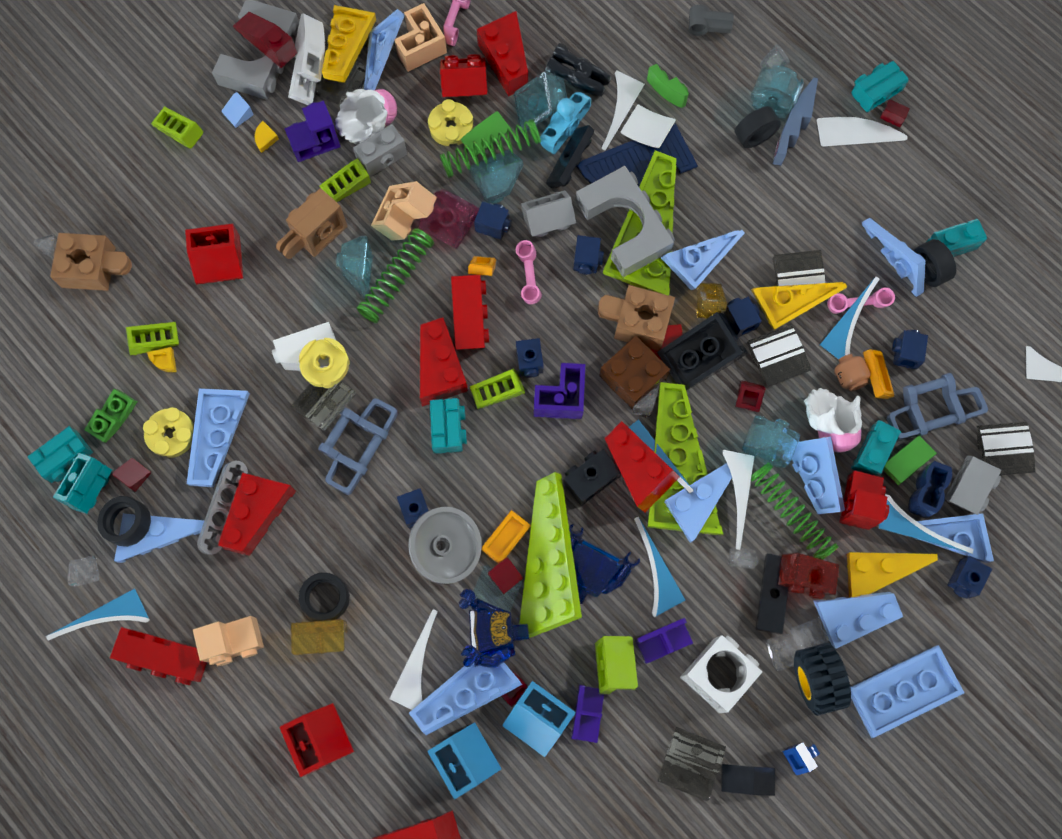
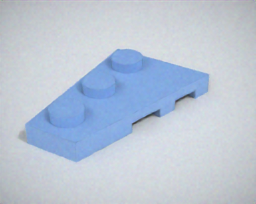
M831 436L783 444L785 452L789 453L794 462L792 466L796 473L799 472L805 484L804 489L817 514L844 511L845 507Z
M891 592L866 594L850 598L839 597L832 600H813L829 641L835 649L903 617L896 597Z

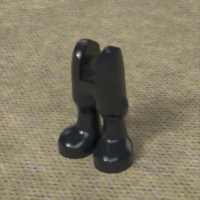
M559 43L555 48L542 77V80L547 83H551L556 77L563 78L573 87L602 97L605 93L603 85H608L611 81V76L607 72L583 57H576L562 43ZM562 64H567L573 67L575 70H571Z

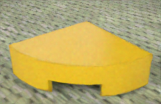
M264 121L258 125L255 131L256 145L259 151L263 153L279 140L277 134Z
M171 347L147 352L150 361L158 369L165 372H177L174 351Z

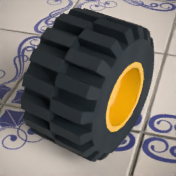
M827 642L796 650L794 654L796 680L801 695L812 713L819 716L848 708L851 703L850 682L844 663L836 649Z

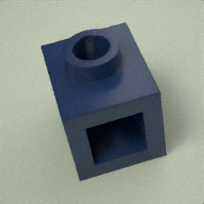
M482 201L474 221L475 232L502 240L504 232H509L512 220L509 219V210L500 204L492 205Z
M577 235L573 271H578L584 275L597 273V266H602L604 251H599L601 238Z
M749 296L742 300L735 298L727 304L724 316L738 337L758 329L762 322L759 317L760 312L757 305L751 302Z
M904 330L898 338L895 337L892 344V351L895 352L893 365L917 370L925 362L928 335L920 334L917 330Z
M540 338L516 341L519 376L525 375L526 378L539 376V373H543L544 368Z
M419 488L397 496L406 525L409 529L413 528L415 522L424 513L429 511L422 490Z
M971 556L962 558L947 585L953 588V592L962 598L968 599L979 596L993 569Z

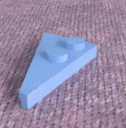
M398 9L372 29L369 34L364 90L376 89L395 41L394 39L404 18V13Z
M871 218L863 221L862 226L871 239L877 237L883 244L884 248L881 249V252L896 269L901 279L908 277L913 284L911 292L916 297L924 292L925 259Z
M743 230L733 231L667 253L661 259L690 290H694L745 232Z
M727 463L691 484L693 492L689 493L684 488L664 501L690 543L696 539L732 479Z
M123 513L119 535L125 534L134 524L135 514ZM151 516L150 528L145 537L137 544L128 547L117 545L114 561L123 563L126 559L139 554L144 555L155 548H162L173 544L181 538L192 534L197 535L201 532L204 520Z
M983 513L917 521L936 534L974 550L973 554L934 543L930 544L965 556H971L985 563L994 561Z

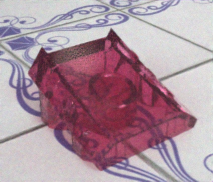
M442 188L433 194L437 198L434 202L432 213L427 218H421L417 228L457 249L474 223L479 208Z

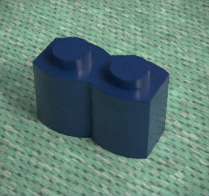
M933 461L919 472L916 479L917 490L913 492L909 499V512L926 519L941 509L945 499L944 490L949 486L952 479V467Z

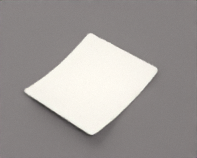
M637 105L621 130V134L639 143L660 148L676 119L659 115Z

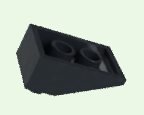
M716 312L657 352L663 363L670 369V374L676 384L685 385L686 391L748 354L724 314Z

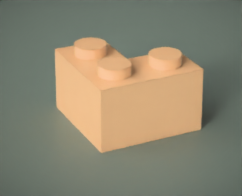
M424 3L404 12L406 27L409 32L394 40L397 55L407 72L446 54L447 49L445 36Z
M417 181L389 186L371 226L391 241L403 240L409 235L414 219L427 218L432 213L437 197Z
M253 616L226 624L218 621L193 629L200 661L209 662L210 665L223 666L231 663L233 657L241 655L242 658H248L258 654V649L264 648L257 618Z

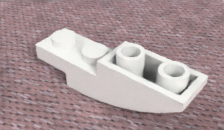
M301 14L295 41L297 54L294 56L296 60L288 97L309 105L313 103L316 83L321 81L325 35L322 22L308 15Z

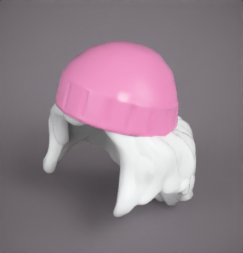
M357 89L353 92H346L347 98L340 104V111L335 119V127L340 131L339 135L345 136V139L349 140L350 143H361L394 121L397 115L396 101L392 94L384 89Z
M819 388L817 391L813 389L809 393L808 398L804 400L810 426L818 431L819 438L831 436L834 452H846L856 447L861 441L860 396H856L853 402H849L842 396L837 397L835 394L830 393L827 389Z

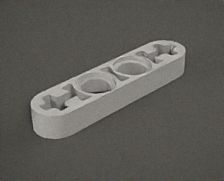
M241 461L229 462L222 469L197 541L198 549L203 554L213 555L222 548L218 546L237 490L236 486L225 484V481H231L233 473L229 472V470L237 466L240 476H235L232 483L237 484L238 487L242 473H248L246 465ZM225 488L230 489L233 493V499L229 503L224 502L220 496ZM216 512L222 513L225 517V522L222 526H216L212 522V516ZM208 528L221 531L220 534L217 533L213 536L212 541L216 543V546L210 547L208 550V545L204 541L205 539H210L213 533L208 532Z

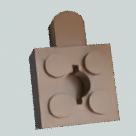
M321 188L311 193L299 208H295L290 212L286 219L290 231L277 242L276 249L283 253L287 259L294 257L302 248H305L315 257L348 227L341 206Z
M58 233L50 277L61 288L108 291L111 275H127L132 268V262L126 253L115 251L116 247L106 236Z
M628 285L625 299L604 295L599 301L598 315L601 318L618 322L614 339L629 342L637 336L648 348L659 351L665 338L675 297Z

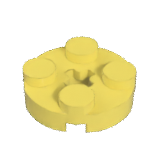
M451 99L444 100L429 115L428 127L430 134L437 143L444 146L456 143L457 145L463 144L460 139L473 129V116L470 110L463 104L454 102ZM447 121H455L456 126L446 127Z
M331 338L317 341L315 339L307 343L301 350L299 367L301 374L310 384L317 387L331 388L345 377L349 369L350 360L345 348L338 341ZM327 357L330 358L328 361L329 365L320 368L319 359L325 360Z
M171 407L160 410L153 414L143 425L145 443L157 455L167 456L168 458L178 457L187 452L192 445L194 423L188 415L177 408ZM175 428L172 438L164 437L166 429Z

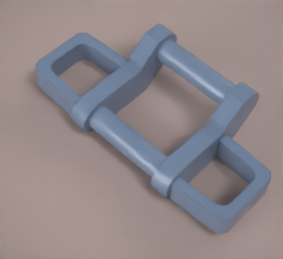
M947 373L936 380L916 386L912 384L904 386L905 407L890 413L887 416V422L889 425L899 429L895 417L907 412L914 431L900 433L897 441L914 436L926 435L928 431L955 423L959 425L965 423L966 420L985 414L988 411V407L978 387L956 391V382L953 374ZM942 388V395L950 415L925 422L917 404V395ZM970 394L974 397L979 410L965 415L958 396Z
M376 398L370 402L361 416L343 407L339 413L341 416L325 443H321L318 448L320 452L334 460L326 476V483L346 495H350L361 477L367 472V465L381 441L387 438L388 432L398 415L396 408ZM375 407H381L391 413L383 429L366 420ZM349 421L374 435L358 463L333 449ZM339 464L356 472L348 487H343L333 481Z

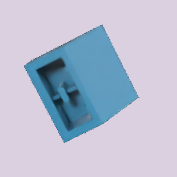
M532 681L502 726L545 757L576 712Z
M476 723L469 725L427 751L454 800L502 769Z

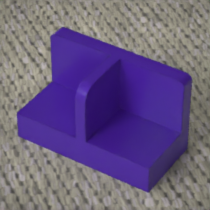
M685 618L635 640L645 664L693 644L685 626V623H687Z
M579 685L571 739L598 743L604 694H600L598 688Z

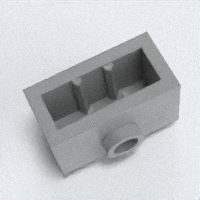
M393 124L353 147L356 159H359L369 177L407 155L405 141Z
M565 190L521 203L526 228L532 237H542L547 235L549 231L556 229L565 230L570 225L576 224L572 200Z
M967 455L945 496V500L978 515L980 511H984L989 503V498L987 497L991 489H995L1001 480V476H999L1001 469L974 456Z

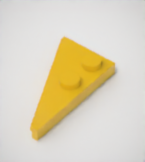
M843 282L756 287L752 288L751 291L772 329H777L847 288V285Z
M847 553L849 598L871 594L937 561L938 555Z

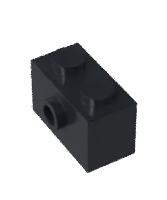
M604 449L598 453L594 450L584 458L585 463L579 467L574 465L564 474L566 477L563 484L580 506L587 503L621 475L618 466Z

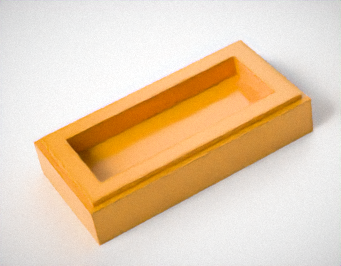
M474 256L468 265V274L492 276L496 268V259Z
M872 349L864 351L863 356L871 374L870 380L875 398L889 399L894 397L895 394L883 353Z
M511 510L482 546L481 551L499 564L511 553L530 529L531 525Z

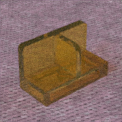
M329 620L291 623L292 654L343 652L345 650L344 632H347V621Z

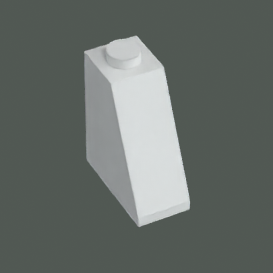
M329 322L273 340L275 349L272 350L275 362L281 363L285 370L300 371L299 355L307 343L315 339L317 341L324 338L336 340ZM327 357L325 360L320 358L318 361L320 368L327 367L330 358Z

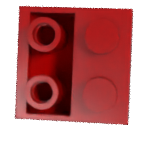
M480 54L467 55V58L458 59L456 55H449L441 60L442 97L487 95L485 57H481Z
M233 224L185 230L187 255L196 285L243 279L240 235Z
M334 703L304 714L279 727L300 777L308 776L355 752Z

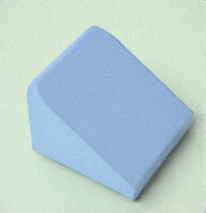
M238 92L233 94L222 109V113L235 128L254 115L250 106Z

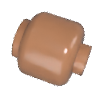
M848 354L838 360L839 364L835 367L834 372L842 388L855 391L869 383L868 380L871 374L863 357H853L852 354Z

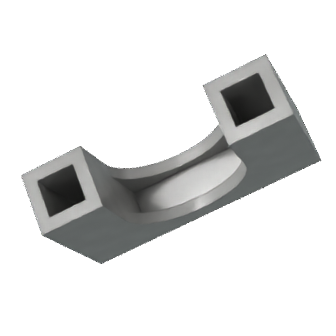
M245 0L238 15L239 20L245 14L251 12L279 26L292 37L294 42L299 26L296 13L258 1ZM220 54L212 74L219 86L268 100L270 94L275 91L276 80L279 74H282L285 65L280 68L266 55L258 60L244 61Z
M626 166L576 191L575 201L587 220L613 207L631 209L639 216L643 227L641 232L633 239L612 249L611 259L622 277L671 252L675 241L670 229H665L662 224L660 213L656 209L653 210L649 204L650 199L644 190L641 191L637 185L638 181L635 174L629 172Z

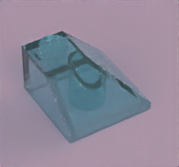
M544 71L514 92L519 126H521L523 131L525 121L528 122L532 119L537 125L557 112L558 102L563 98H567L563 78Z
M509 149L504 151V157L499 153L496 154V160L492 156L487 158L488 163H485L484 160L480 161L479 167L476 164L470 165L471 169L469 172L482 198L488 203L501 202L505 196L510 195L524 165L523 160L514 153L512 154Z
M360 236L342 244L341 253H337L336 265L340 267L347 281L365 299V295L369 294L373 253L367 236Z

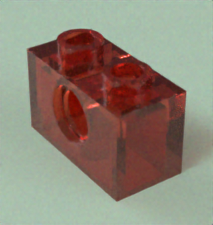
M800 553L782 554L778 585L789 587L788 591L792 593L804 594V592H808L811 598L825 599V595H836L839 564Z

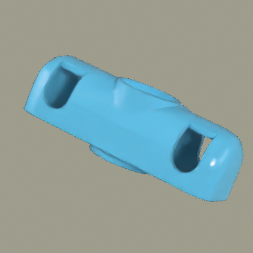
M575 92L570 98H563L558 102L550 124L540 136V144L544 149L552 154L557 153L591 107V98L582 92Z

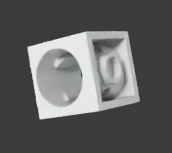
M723 635L714 638L680 676L718 713H728L762 673L758 668L760 664L749 654H746V656L737 649L739 647L737 642L731 637H724ZM714 654H716V657L727 656L736 666L737 681L731 690L730 688L715 689L708 680L706 666Z

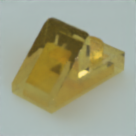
M700 283L697 287V317L709 318L716 312L726 311L727 301L722 285L717 283Z

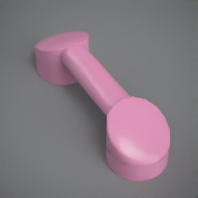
M452 0L445 24L443 25L447 45H456L459 30L453 27L459 8L468 9L471 0Z
M523 240L516 246V254L524 262L527 284L521 291V297L527 304H535L542 297L541 291L535 282L533 261L536 258V249L530 241Z
M881 288L869 296L863 306L888 307L893 304L895 294L890 288ZM837 293L828 299V309L834 314L841 313L850 308L858 297L847 298L845 295Z

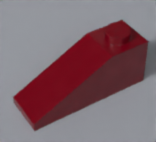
M248 12L233 25L237 32L280 68L297 54L291 36L276 24L256 14Z

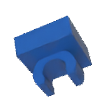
M802 742L782 751L796 775L811 772L818 767L813 758L820 754L815 744L807 747Z

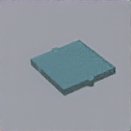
M485 565L467 607L483 613L484 617H491L493 612L510 613L523 582L520 581L503 594L488 576V572L492 568Z

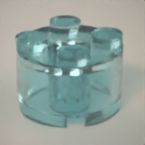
M773 65L772 69L767 70V66L763 67L751 93L752 107L757 110L769 106L773 108L778 118H786L787 114L796 106L804 86V81L802 79L799 81L796 78L798 74L786 67Z
M756 415L744 440L742 451L747 455L754 456V459L756 456L764 459L763 463L765 464L769 462L774 467L786 468L792 460L801 435L789 429L790 424L784 420L776 419L775 422Z

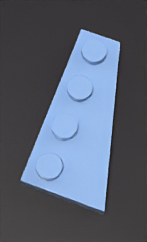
M199 389L187 485L200 487L215 486L250 395L248 391Z
M489 645L410 711L409 714L421 731L428 735L521 686L522 683Z

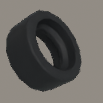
M766 106L751 112L743 118L736 126L734 132L744 148H752L771 138L779 130L781 121L773 108Z
M932 239L914 249L915 253L920 254L925 259L924 282L931 287H938L955 277L956 263L951 251L944 243Z
M118 496L108 501L99 512L97 520L98 531L109 542L118 546L128 547L137 544L145 537L150 528L151 516L150 511L143 503L130 496ZM125 508H133L135 510V520L130 530L122 535L115 534L113 525L117 515Z
M320 572L304 581L299 590L298 601L301 610L309 618L318 622H331L345 613L349 605L350 594L347 585L338 576ZM320 583L333 584L339 592L337 606L326 613L314 610L309 601L312 589Z

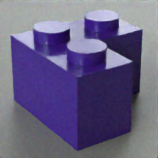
M324 101L314 102L302 108L306 121L296 122L284 128L297 162L340 148L332 119Z
M561 363L559 386L535 385L534 417L582 419L586 364Z

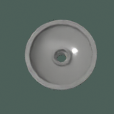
M439 507L427 511L415 522L409 536L408 547L411 561L423 577L435 583L449 584L464 579L475 569L481 555L482 542L478 527L470 516L453 507ZM438 541L442 544L441 550H438L436 547Z

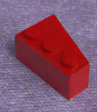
M517 11L478 28V46L508 97L528 88V68Z
M480 275L451 276L456 350L485 348V343H489V328L484 329V319H488L487 304L483 305L482 295H487L486 280H481Z
M443 317L420 325V401L423 407L429 405L431 400H444L468 391L466 379Z
M622 421L604 438L637 507L646 513L680 476Z
M242 473L218 546L228 551L250 556L267 533L268 527L276 516L280 515L281 509L289 498L293 497L296 490L288 484Z
M123 627L120 628L110 655V659L127 663L126 668L142 671V668L152 670L151 675L166 678L167 674L176 676L175 682L191 685L192 681L201 682L207 662L200 661L198 650L195 647Z
M452 810L441 816L420 821V823L403 827L372 839H461Z

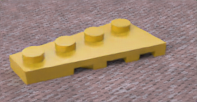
M334 5V16L331 19V33L328 35V49L325 52L322 74L324 79L345 83L376 22V15L373 12Z

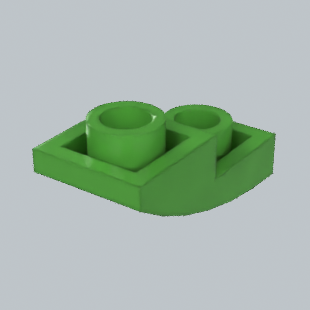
M657 64L649 67L647 81L654 90L670 103L680 108L685 107L688 98V89L685 84H681L677 77L669 80L666 72L661 70Z
M496 111L460 140L464 145L469 146L474 155L473 141L477 142L482 150V138L486 139L491 146V134L499 141V131L506 135L507 129H511V127L501 114ZM483 140L484 149L486 150L488 147ZM475 145L476 154L479 156L481 153Z
M113 389L103 408L96 409L84 430L106 443L122 426L138 401L118 389Z
M918 436L888 460L883 470L899 486L937 453Z

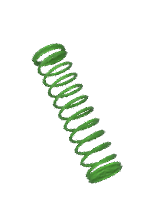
M532 119L528 122L525 121L524 131L521 128V126L517 124L515 128L516 135L514 134L512 129L508 128V140L506 136L501 131H499V143L495 136L491 134V147L486 141V139L482 138V150L477 144V142L473 141L474 155L469 146L465 144L464 152L466 159L464 158L459 148H456L455 150L457 162L454 159L451 152L447 151V159L444 153L440 154V158L447 176L449 178L453 177V170L449 155L455 163L459 173H462L458 152L460 153L468 170L471 169L466 148L470 152L476 166L479 167L475 145L479 149L485 163H488L483 140L489 148L494 160H496V155L492 143V137L495 140L503 157L505 156L501 142V135L505 139L511 153L513 154L509 130L515 138L520 150H522V147L519 140L518 127L521 130L528 146H531L527 134L526 124L529 126L530 132L535 143H540L541 139L535 122Z
M417 228L413 229L412 235L408 236L409 242L403 243V249L397 251L398 257L392 258L393 264L387 265L388 272H382V279L376 280L377 287L370 288L372 294L365 295L367 302H360V305H358L357 311L369 321L378 323L380 320L376 313L362 304L371 306L381 315L384 312L372 305L367 296L374 297L381 304L389 307V304L377 297L372 289H378L390 299H395L393 295L379 286L378 281L385 282L390 288L400 292L399 288L386 281L383 274H389L397 282L405 285V282L400 277L391 273L389 266L396 267L403 275L411 277L406 270L395 264L394 259H399L410 269L416 270L415 266L403 259L399 252H406L413 260L418 263L421 262L419 257L406 250L405 244L411 245L417 252L426 255V252L421 247L410 241V237H414L428 248H432L434 245L433 239L424 231ZM416 233L422 235V236H423L424 238H426L428 241H426L425 239L419 237Z
M768 462L752 474L751 482L760 477L755 483V487H758L771 480L761 491V494L764 495L777 488L768 498L767 502H772L786 494L774 507V510H778L791 503L780 515V518H784L800 509L787 522V526L806 517L796 527L793 534L799 533L813 525L800 538V542L820 532L806 547V550L827 540L813 555L817 563L821 562L833 553L839 545L835 543L821 551L830 542L831 536L813 544L825 531V528H822L807 536L818 524V520L799 529L811 517L812 513L809 512L793 521L805 508L804 504L786 513L799 499V497H794L780 505L792 492V489H788L771 499L785 485L786 481H782L765 491L779 476V473L759 483L773 468Z

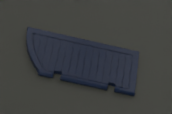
M675 123L660 148L651 147L632 140L582 160L577 168L591 184L626 166L629 172L635 174L638 181L637 185L640 186L655 150L677 158L676 169L679 170L680 174L694 169L698 165Z

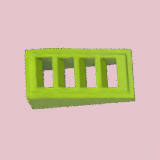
M165 106L151 123L153 127L190 149L193 148L203 135V130L196 122Z
M357 158L319 186L333 200L338 202L367 186L371 181L369 174ZM358 172L360 176L356 178L354 174ZM350 177L352 182L348 183L346 178ZM339 182H342L344 185L343 189L339 187ZM332 186L337 191L335 195L329 189Z
M176 322L126 327L130 355L143 354L179 345ZM170 330L171 339L166 340L165 331ZM160 332V341H156L155 333ZM150 334L151 342H146L145 335ZM140 337L141 343H136L135 338Z
M514 368L470 386L477 409L525 393L520 376ZM512 379L514 389L510 388L508 380ZM498 383H503L505 389L504 393L501 392ZM492 385L496 393V396L492 397L489 386ZM483 388L487 397V400L484 401L480 393V389Z

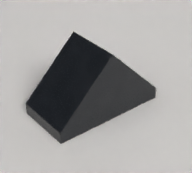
M722 764L721 791L775 796V768Z

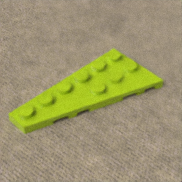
M655 150L639 188L647 193L650 199L649 204L653 210L656 209L660 213L665 229H670L673 234L677 158ZM629 209L613 249L633 239L643 229L639 216L631 209ZM611 251L603 270L604 275L635 287L669 295L671 268L661 257L622 277L611 259Z
M660 382L654 452L656 453L658 444L688 484L691 485L708 475L702 450H700L697 430L694 427L686 388L682 384ZM678 481L649 508L648 528L682 531L664 503L666 499L684 489ZM716 505L699 533L723 535Z
M556 472L536 481L517 638L521 640L529 639L582 618L562 475Z

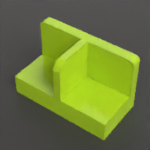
M603 636L595 642L599 693L611 694L616 689H636L638 681L633 638L631 636Z

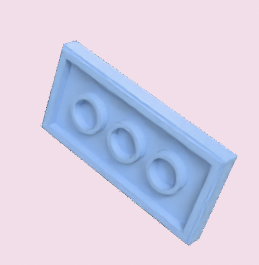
M939 645L851 686V700L871 738L879 736L964 694Z

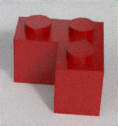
M853 471L847 476L843 498L845 510L841 512L839 523L869 530L887 519L890 507L887 505L888 497L885 496L886 487L883 486V477Z

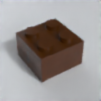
M635 336L601 367L599 376L633 410L659 386L660 382L667 379L670 369Z

